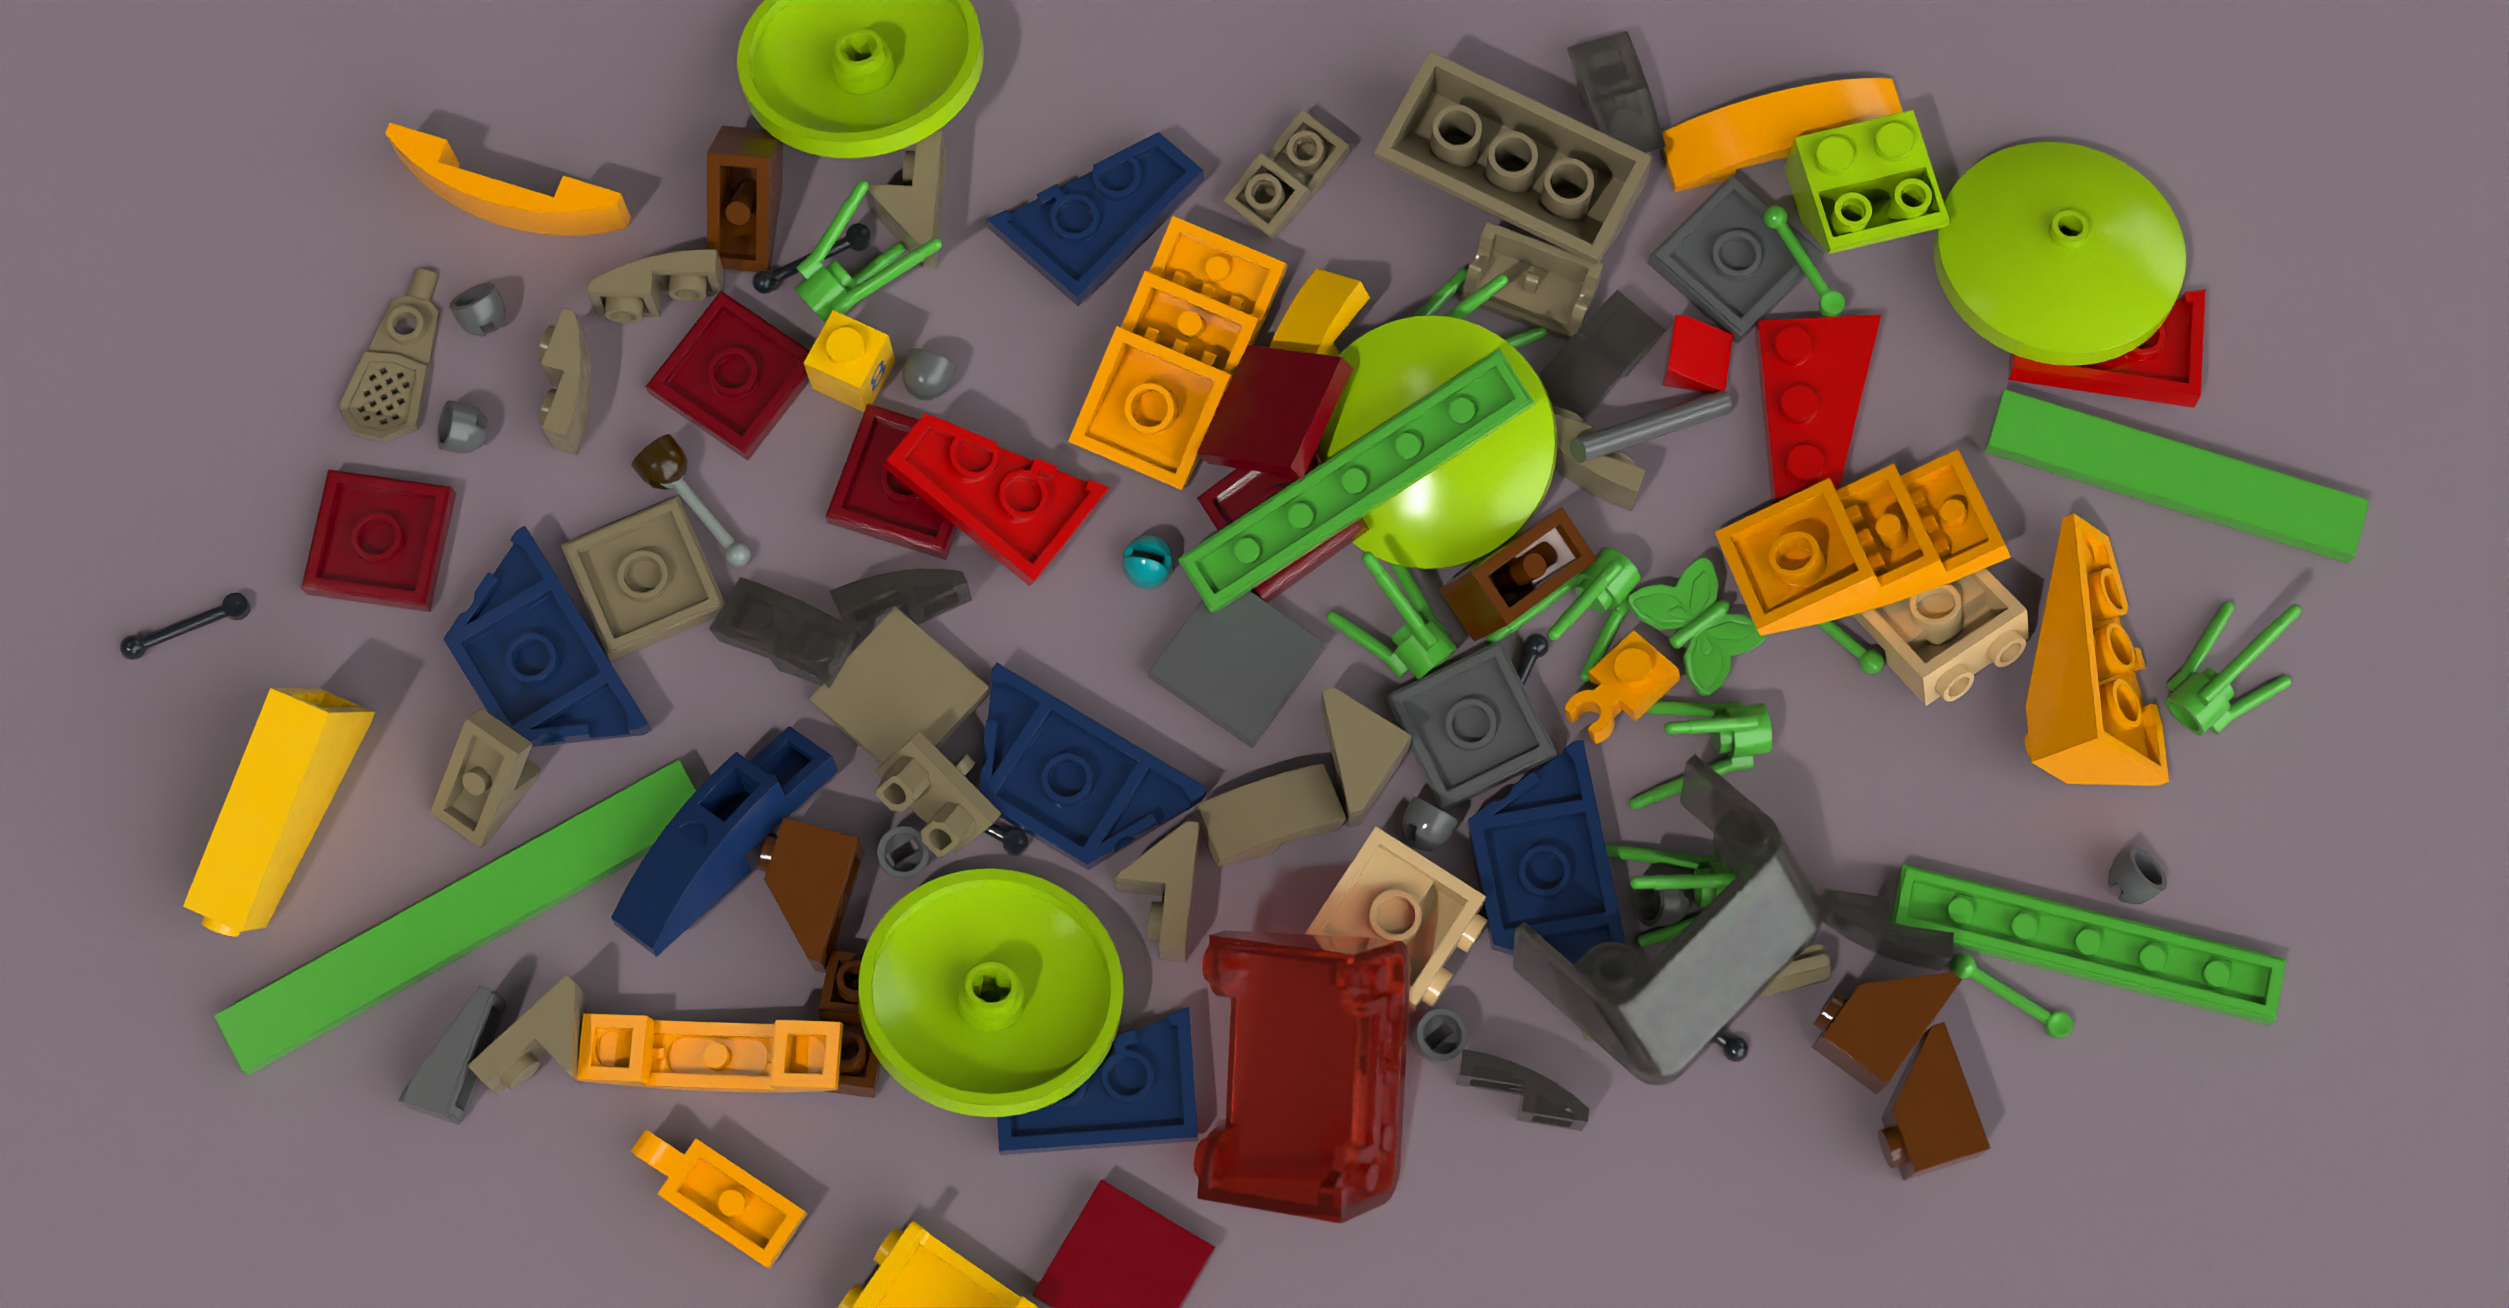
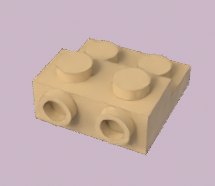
M1986 568L1944 586L1883 607L1852 615L1885 650L1887 665L1925 706L1939 697H1942L1947 702L1960 698L1972 686L1974 674L1992 662L1997 667H2005L2013 663L2024 651L2026 640L2029 638L2027 609Z
M1375 826L1305 932L1304 939L1357 972L1359 980L1414 1014L1421 1001L1433 1007L1444 992L1453 976L1451 972L1444 969V966L1456 947L1468 953L1482 933L1488 920L1479 915V912L1484 905L1486 896Z

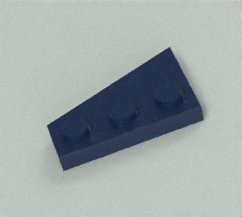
M1157 132L1094 164L1093 171L1060 188L1055 184L1036 194V200L1009 213L1006 209L987 219L988 227L1065 296L1079 306L1204 180V170L1161 133Z

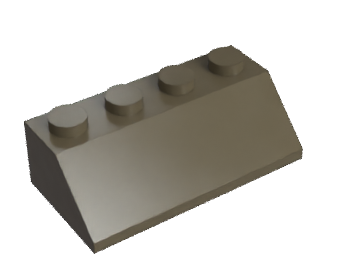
M1429 51L1373 153L1374 158L1596 265L1618 237L1645 186L1653 157L1432 51Z

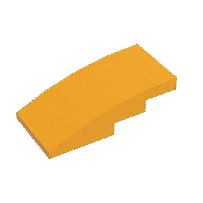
M1172 216L1149 272L1144 271L1121 328L1118 326L1115 328L1068 442L1184 491L1200 459L1197 451L1247 345H1254L1288 265L1273 257Z
M1958 449L1901 476L1895 464H1891L1838 490L1835 489L1831 479L1828 478L1715 532L1760 636L1821 624L1883 607L1952 583L2011 558L2007 546Z

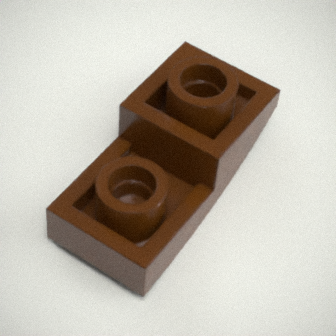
M831 949L819 1004L820 1021L841 1022L843 1024L838 1090L824 1092L875 1098L881 1063L866 1039L861 1024L858 1004V983L863 954Z

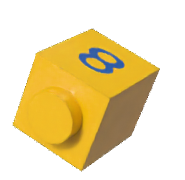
M832 310L806 357L804 366L812 389L864 412L867 403L873 405L896 360L889 335Z

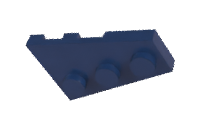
M1189 1007L1167 1015L1168 1018L1135 1031L1132 1029L1115 1036L1109 1052L1097 1070L1080 1087L1066 1097L1039 1110L1019 1115L997 1117L1000 1155L1198 1141Z

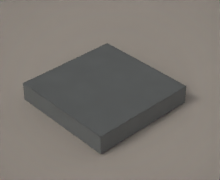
M1732 174L1650 254L1648 264L1723 331L1733 334V340L1739 344L1756 327L1758 320H1763L1806 275L1777 230L1771 229L1765 224L1764 212L1770 206ZM1786 222L1816 267L1821 262L1824 253L1789 222Z
M1251 591L1216 613L1210 612L1202 599L1148 671V675L1151 680L1253 749L1322 654L1326 642Z
M1501 640L1386 696L1400 728L1412 735L1410 748L1440 809L1444 812L1558 756Z

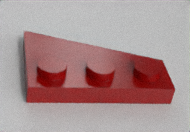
M2206 289L2184 292L2181 299H2176L2169 315L2160 328L2143 344L2124 355L2095 364L2065 366L2040 363L2010 353L2008 380L2195 408L2201 397Z
M1882 314L1758 320L1755 336L1772 505L1828 478L1831 479L1836 490L1840 488Z
M927 413L921 417L882 465L1028 586L1036 581L1110 488L1091 479L1086 482L1056 470V465L1035 458L1031 460L997 446L994 440Z

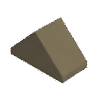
M1337 688L1323 689L1321 709L1343 808L1347 818V826L1361 825L1408 754L1412 735Z

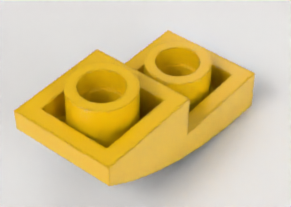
M1316 268L1290 304L1269 348L1339 356L1340 353L1334 341L1370 299L1361 281Z

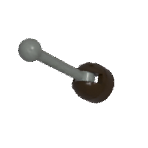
M670 434L661 436L647 445L633 460L632 468L652 488L662 490L675 488L726 549L727 562L734 567L745 566L751 558L748 546L734 541L683 480L687 470V457L681 446Z

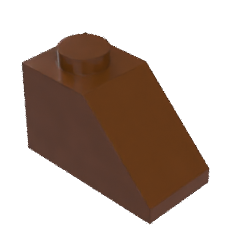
M722 125L707 151V250H717L722 266L727 270L758 272L760 270L770 271L782 195L783 142L772 136L765 129Z
M1560 507L1489 555L1478 560L1439 588V591L1474 642L1509 625L1598 559L1563 507Z
M783 817L778 835L770 833L765 840L761 852L759 870L766 872L764 880L814 970L826 973L830 950H835L865 850L858 837Z
M1952 972L1859 984L1847 999L1835 993L1813 1023L1823 1032L1812 1048L1877 1094L1888 1085L1962 979Z
M1945 1022L1931 1026L1917 1042L1881 1117L1884 1125L1883 1129L1878 1130L1881 1150L1891 1168L1899 1167L1903 1181L1977 1158L1991 1149Z

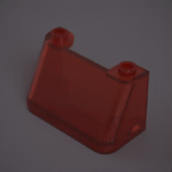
M1222 931L1209 935V945L1205 950L1202 962L1203 976L1209 982L1211 990L1216 996L1231 998L1226 1119L1225 1124L1214 1128L1207 1138H1203L1196 1147L1193 1166L1194 1172L1198 1177L1197 1199L1340 1224L1385 1204L1391 1199L1396 1189L1401 1167L1411 972L1408 947L1402 941L1371 937Z

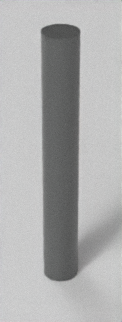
M1726 391L1714 392L1574 438L1570 443V451L1573 458L1579 463L1598 458L1730 414L1733 407L1732 400Z

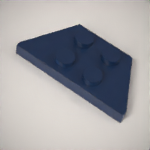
M526 526L519 528L510 539L513 546L494 574L487 573L474 592V601L467 611L460 613L443 638L487 712L533 743L532 747L641 736L652 731Z
M996 663L991 671V694L988 720H986L985 749L983 767L980 772L979 791L1001 812L999 817L1085 869L1090 870L1202 802L1206 796L1207 787L1001 664Z
M1574 741L1564 748L1563 753L1535 773L1531 772L1516 783L1510 792L1499 800L1492 801L1468 819L1467 828L1480 893L1486 896L1483 908L1485 919L1488 920L1487 929L1491 949L1619 987L1631 986L1634 979L1584 741Z

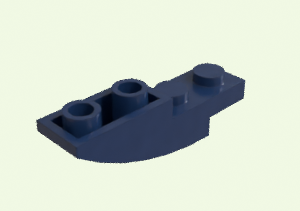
M790 726L750 761L738 752H735L687 800L643 858L611 916L614 925L657 957L752 871L745 855L782 822L783 817L787 818L838 772L832 755Z

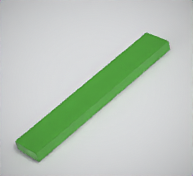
M1499 348L1304 475L1303 479H1298L1179 557L1178 561L1210 612L1216 613L1536 405V403Z
M2004 389L2000 395L1984 450L1985 453L2345 563H2349L2355 557L2369 503L2368 499L2007 389Z
M1905 864L1899 869L1887 925V931L2265 1025H2270L2276 1020L2286 965L2285 958Z

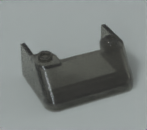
M1696 754L1685 764L1680 805L1714 833L1713 849L1716 857L1737 877L1650 964L1627 945L1617 942H1605L1592 947L1572 965L1525 922L1515 930L1513 969L1634 1077L1651 1085H1665L1677 1080L1814 941L1819 933L1823 919L1821 899L1775 822Z

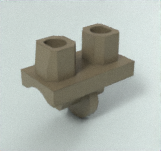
M920 731L913 735L898 751L888 757L875 771L881 778L875 795L891 811L902 813L910 807L926 823L920 831L922 835L921 841L937 857H943L952 850L957 854L990 827L1001 815V812L965 777L974 766L975 761L965 753L952 764Z

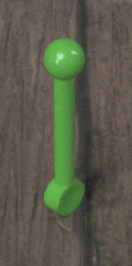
M1779 205L1768 207L1764 212V222L1769 228L1777 230L1819 295L1818 308L1820 313L1825 317H1837L1845 307L1844 297L1837 291H1830L1786 223L1788 220L1786 210Z
M1833 621L1817 624L1859 659V665L1863 672L1876 674L1882 670L1884 658L1880 652L1865 649Z
M1959 953L1952 958L1950 963L1952 973L1961 979L1970 977L2044 1024V1029L2051 1038L2061 1039L2072 1032L2073 1021L2067 1013L2055 1012L2052 1014L1976 967L1975 960L1969 954Z

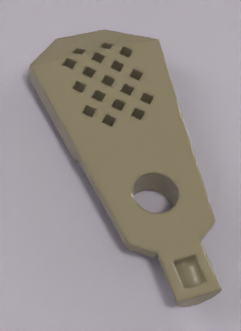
M421 268L415 269L407 295L391 299L367 352L364 351L338 406L354 436L385 443L419 428L440 314L439 310L431 303L439 277L432 271ZM407 318L417 320V326L413 332L406 335L397 333V326L402 320Z

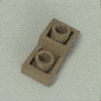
M1301 109L1266 155L1261 152L1225 196L1223 202L1272 239L1315 196L1351 153L1352 149L1349 144Z
M717 250L670 252L629 262L599 275L589 281L588 294L598 315H603L607 319L618 323H636L641 321L642 317H660L662 294H669L670 297L680 301L697 302L704 300L706 295L717 296L720 291L724 292L725 271Z
M562 308L556 326L549 325L544 331L538 350V358L541 361L542 368L551 384L558 387L557 390L551 388L547 392L540 411V423L543 425L542 429L554 449L577 455L589 414L592 378L591 361L586 334L575 312Z
M1552 407L1557 428V455L1554 469L1590 494L1632 512L1646 469L1634 466L1635 462L1620 452H1613L1582 463L1577 462L1570 451L1571 440L1592 433L1594 427L1584 424L1582 418L1572 411Z
M1323 763L1291 770L1249 783L1204 801L1194 809L1216 867L1274 855L1282 842L1338 831L1347 819Z

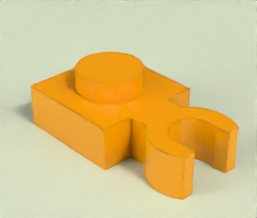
M1633 630L1588 671L1590 683L1596 688L1574 694L1565 705L1566 718L1573 724L1586 712L1599 714L1598 720L1588 728L1590 740L1594 744H1598L1611 735L1615 726V717L1621 711L1625 712L1636 722L1680 681L1679 668Z

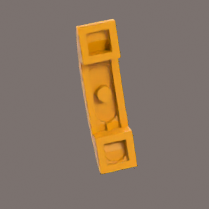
M1892 78L1844 79L1790 88L1737 102L1659 133L1658 140L1674 192L1677 193L1726 181L1732 174L1735 175L1736 169L1786 158L1795 137L1901 113L1903 110Z
M389 122L385 131L399 159L419 181L442 199L480 219L519 231L558 236L608 233L625 229L630 222L631 215L622 194L562 176L555 196L551 197L459 168L460 163L446 139Z
M583 1013L577 1079L585 1082L622 1086L714 1092L788 1093L838 1090L843 1024L841 1022L775 1020V1024L653 1020L646 1015Z

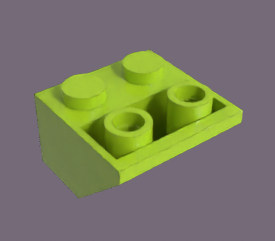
M1914 110L1794 138L1784 170L1801 223L1828 255L1948 226L1950 220Z

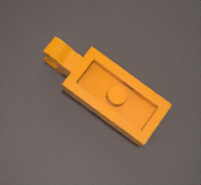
M645 1129L630 1151L636 1157L668 1177L657 1193L661 1198L769 1270L807 1216L803 1209L696 1138L686 1153L682 1154Z

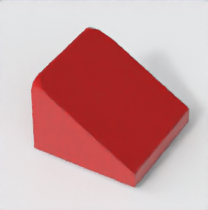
M1675 314L1670 331L1662 386L1706 393L1725 391L1733 334L1689 316Z

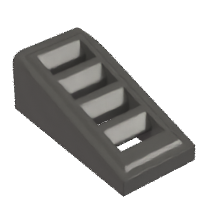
M479 985L403 1090L398 1101L412 1110L458 1125L460 1122H463L479 1080L467 1065L493 1042L507 1005L506 1001L492 989Z

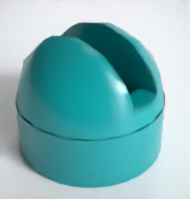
M1141 535L1127 545L1123 553L1124 573L1132 584L1143 589H1153L1163 585L1170 578L1173 571V554L1169 545L1155 535ZM1136 551L1162 556L1164 559L1163 563L1160 564L1147 558L1133 556Z

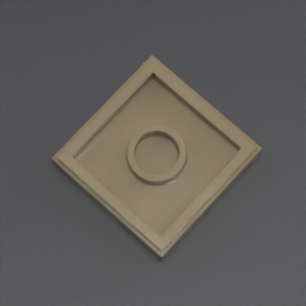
M679 496L561 545L611 662L729 612Z
M895 606L814 692L809 701L811 705L879 764H882L918 731L939 749L991 693V690L985 682Z

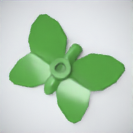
M1699 558L1683 572L1676 587L1663 584L1642 587L1628 596L1627 605L1639 620L1659 630L1680 629L1669 636V643L1673 648L1678 649L1691 640L1683 656L1687 679L1700 695L1708 697L1723 685L1731 670V656L1751 651L1764 642L1767 635L1760 636L1753 620L1742 614H1727L1730 608L1729 602L1727 600L1716 601L1719 583L1714 565L1707 558Z

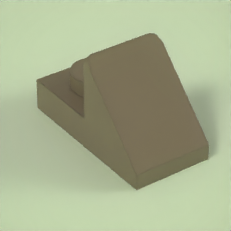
M937 130L932 135L917 142L915 151H905L903 186L868 184L869 188L865 193L870 211L900 243L904 244L909 252L940 236L947 159L942 130ZM938 251L925 258L920 264L924 268L937 269Z
M482 708L468 716L463 724L430 813L479 848L485 846L540 774L541 769L527 759L533 743Z
M1184 822L1114 877L1117 891L1164 896V902L1152 901L1148 926V940L1159 941L1160 960L1186 963L1200 841L1199 822Z
M566 974L467 1066L487 1087L499 1094L506 1087L514 1090L524 1084L539 1068L540 1062L537 1058L547 1051L581 1085L583 1081L577 1079L583 1013L586 1014L587 994Z

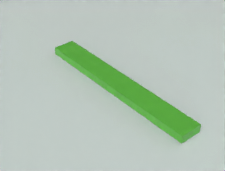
M676 760L215 1014L214 1017L242 1072L250 1075L644 857L665 827L697 791L680 760Z

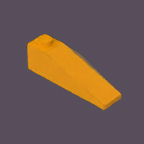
M2074 513L2062 519L2025 705L2028 727L2024 738L2026 751L2031 759V763L2066 784L2159 786L2169 782L2163 725L2157 704L2144 705L2135 672L2145 669L2146 666L2141 648H2133L2132 642L2123 629L2119 617L2127 613L2129 606L2111 543L2107 535Z

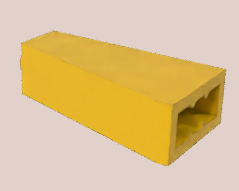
M270 688L183 904V907L203 915L201 921L203 926L217 933L232 937H238L240 932L267 927L370 727L375 711L321 688Z

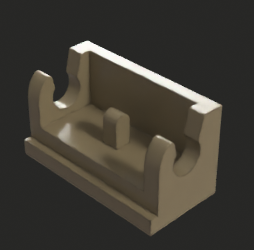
M1486 222L1480 237L1475 260L1473 263H1470L1466 274L1461 301L1465 300L1482 286H1485L1498 275L1505 274L1508 278V283L1478 306L1479 308L1533 328L1543 327L1546 329V333L1576 343L1597 292L1604 264L1598 263L1596 265L1569 251Z

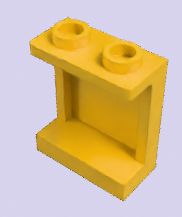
M912 1221L904 1232L895 1227L889 1233L873 1261L880 1265L865 1288L856 1283L838 1306V1308H1039L1023 1296L1022 1298L933 1237L915 1221Z

